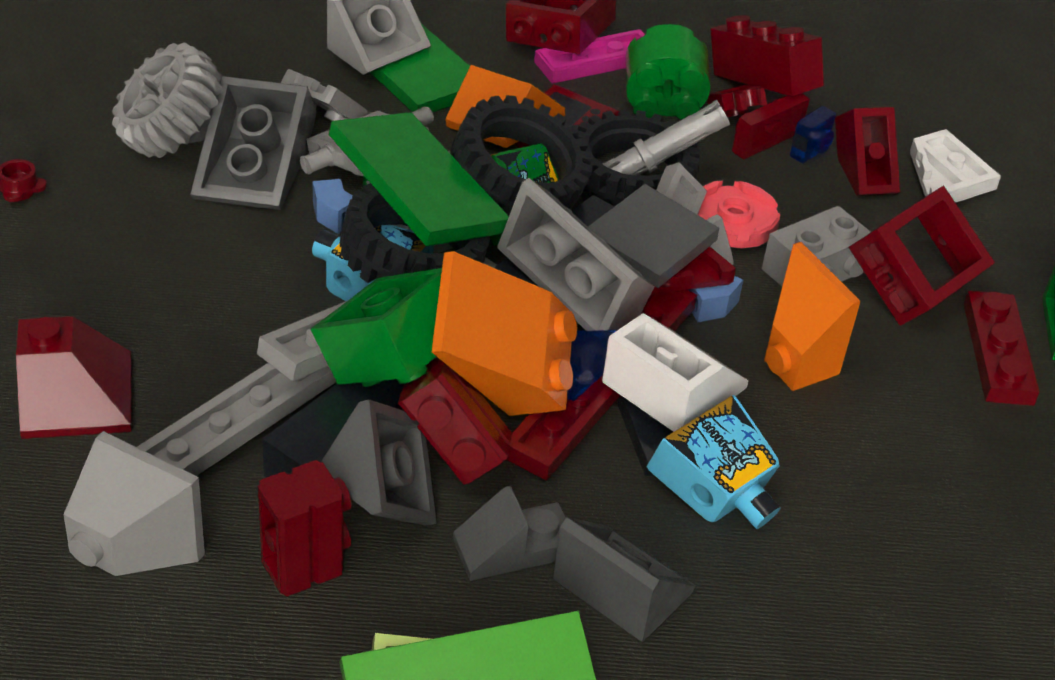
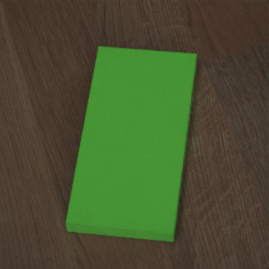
M579 611L342 656L339 661L343 680H596Z

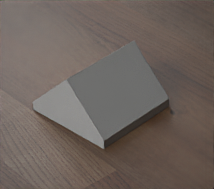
M327 0V49L363 75L431 46L410 0Z

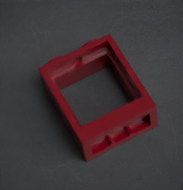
M509 0L506 3V41L581 54L616 19V0ZM545 34L547 41H544L540 35Z
M944 185L848 247L900 326L931 310L995 263ZM916 217H918L955 273L935 289L932 288L895 232ZM888 272L893 276V280L888 276Z

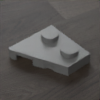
M288 69L281 81L284 84L308 86L315 109L319 106L327 110L324 117L330 121L360 118L371 113L339 89L331 85L325 87L319 81Z

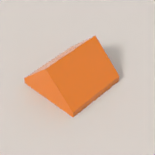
M470 65L445 121L446 127L458 131L472 106L475 107L477 102L483 99L488 102L490 97L499 96L504 101L507 95L516 96L518 104H521L524 98L534 100V108L539 109L543 104L551 108L549 115L553 118L558 113L563 117L566 114L565 108L534 85ZM505 137L483 139L505 148L518 142L517 140Z

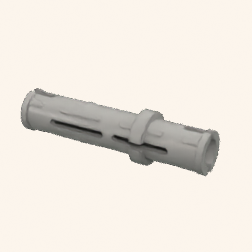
M715 100L700 111L689 115L645 141L639 139L633 142L634 147L616 158L603 163V165L628 175L637 176L647 170L651 173L658 169L656 165L703 140L710 134L729 126L730 122L719 102Z

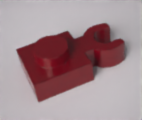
M741 85L712 92L707 99L708 105L717 100L727 117L748 113V107L767 105L765 88L760 87V85Z

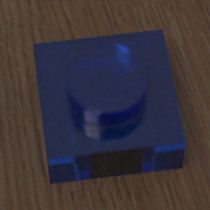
M821 106L799 120L795 130L790 157L804 164L817 154L826 152L834 139L832 129L836 113Z

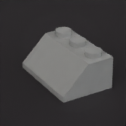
M530 178L522 182L497 248L534 283L552 292L572 311L576 321L600 344L604 343L611 334L640 316L654 286L549 191Z

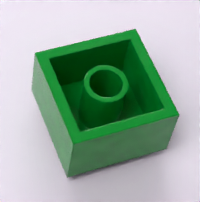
M442 268L377 278L310 329L338 385L361 383L362 386L368 387L384 380L395 379L400 384L418 379L428 371L427 364L436 357L432 353Z

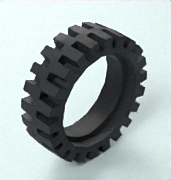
M509 95L505 97L504 101L499 96L490 97L488 102L483 99L477 102L475 107L472 106L459 127L450 154L509 216L520 186L526 179L515 176L498 165L485 150L482 140L489 137H505L530 146L542 143L548 151L560 180L553 183H536L549 191L565 207L571 210L582 194L592 172V166L590 165L592 156L591 152H586L588 145L585 139H576L579 131L574 125L565 127L566 118L558 113L554 118L550 116L551 108L542 104L539 109L534 108V100L524 98L522 103L518 104L516 96Z
M619 110L618 116H615L612 111L603 112L602 119L594 115L589 118L588 123L583 121L578 127L579 134L576 139L584 138L588 145L586 152H591L592 161L590 165L592 166V172L582 192V199L585 201L594 195L615 207L644 184L656 190L663 174L651 176L623 174L607 168L595 157L607 152L629 150L634 147L633 142L639 139L645 141L677 122L670 119L663 123V116L655 113L651 118H647L646 111L640 110L636 111V116L630 115L629 110ZM698 142L663 162L667 165L680 162L697 180L701 154L700 148H697Z
M371 183L364 185L362 191L357 190L353 194L340 236L341 254L343 259H349L348 266L353 272L361 270L360 278L369 283L380 277L442 268L444 253L429 254L409 250L389 241L374 229L381 225H408ZM490 236L450 242L448 244L453 247L455 252L484 263Z

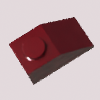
M894 107L853 108L835 117L838 161L856 196L900 193Z

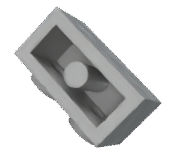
M840 206L833 207L770 233L762 270L779 285L783 286L793 244L802 242L841 282L851 277H857L864 271L848 247L871 231Z

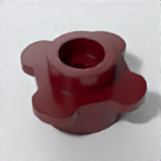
M14 159L0 165V191L3 193L4 200L8 202L29 199L34 192H42L47 187L46 180L37 177L36 168L30 161Z

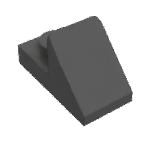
M507 486L453 532V542L469 580L473 581L555 562L560 526L566 517L558 502L522 510L512 487Z

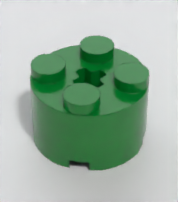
M662 24L647 29L646 35L637 41L635 37L630 42L626 51V93L633 107L634 114L636 115V111L640 110L646 111L647 118H651L655 113L661 116L677 117L682 120L700 111V108L705 104L710 94L708 49L703 40L701 43L700 40L694 37L692 30L681 25Z

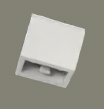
M644 313L609 336L602 382L673 432L730 396H737L747 388L748 380Z

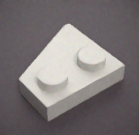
M947 129L913 139L910 155L925 197L943 185L955 202L997 189L1001 175Z

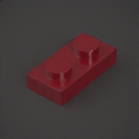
M803 93L795 96L787 95L739 117L735 127L736 134L732 152L745 160L795 136V133H801L810 98Z

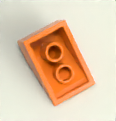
M455 251L445 252L432 353L509 416L566 410L567 391L572 387L573 371L570 364L571 345L577 336V323L572 311L552 292Z

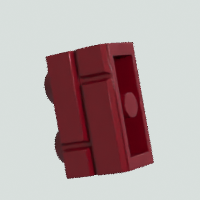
M437 357L427 364L428 371L414 381L403 384V391L400 394L398 404L411 420L418 421V429L465 485L479 478L508 458L510 448L508 444H510L512 432L483 395Z
M318 460L292 468L291 474L281 472L259 480L258 502L261 562L279 593L288 597L311 588V582L313 581L321 584L341 576L343 570V550L351 547V537L343 520V512L350 510L352 505L350 494L344 481L340 477L333 478L324 463Z

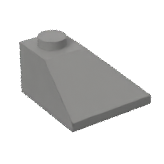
M104 431L95 438L63 514L69 552L82 564L90 567L97 566L114 576L198 562L205 555L199 477Z

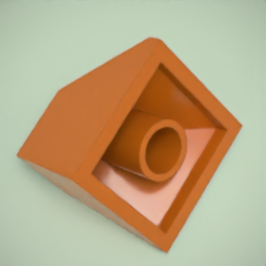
M802 242L795 243L792 247L764 358L770 370L778 375L792 391L840 374L861 302Z

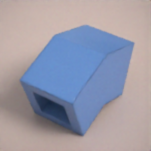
M341 179L312 181L313 207L317 222L339 234L342 231L346 211L353 195L344 191Z
M734 276V282L729 285L689 289L688 291L697 294L695 308L692 311L697 322L725 318L739 302L743 279Z

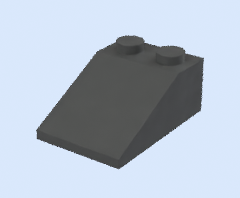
M222 76L219 84L223 88L221 93L216 96L219 102L218 105L212 109L190 196L192 199L281 210L301 167L300 157L308 152L306 139L312 135L317 114L308 86Z

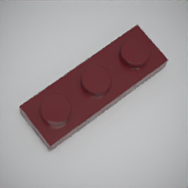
M968 290L963 305L985 402L1034 406L1040 390L1015 295Z

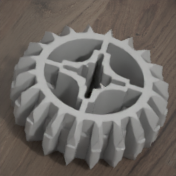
M185 42L179 45L172 43L166 49H157L152 58L146 57L144 64L138 69H134L132 77L124 81L125 88L116 97L119 103L112 110V113L115 115L112 125L116 128V134L122 138V142L148 158L154 155L161 158L167 152L175 153L180 144L184 143L187 145L190 137L195 132H201L200 127L204 121L211 119L209 113L219 103L216 96L221 93L223 88L219 84L222 75L217 71V66L211 62L212 59L202 50L199 51L194 46H190Z

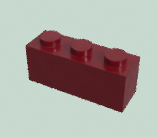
M746 15L729 17L726 19V24L710 28L714 75L749 85H760V87H764L767 90L789 96H795L824 86L822 37L806 34L804 29L800 27L780 28L773 21L753 22L751 17Z

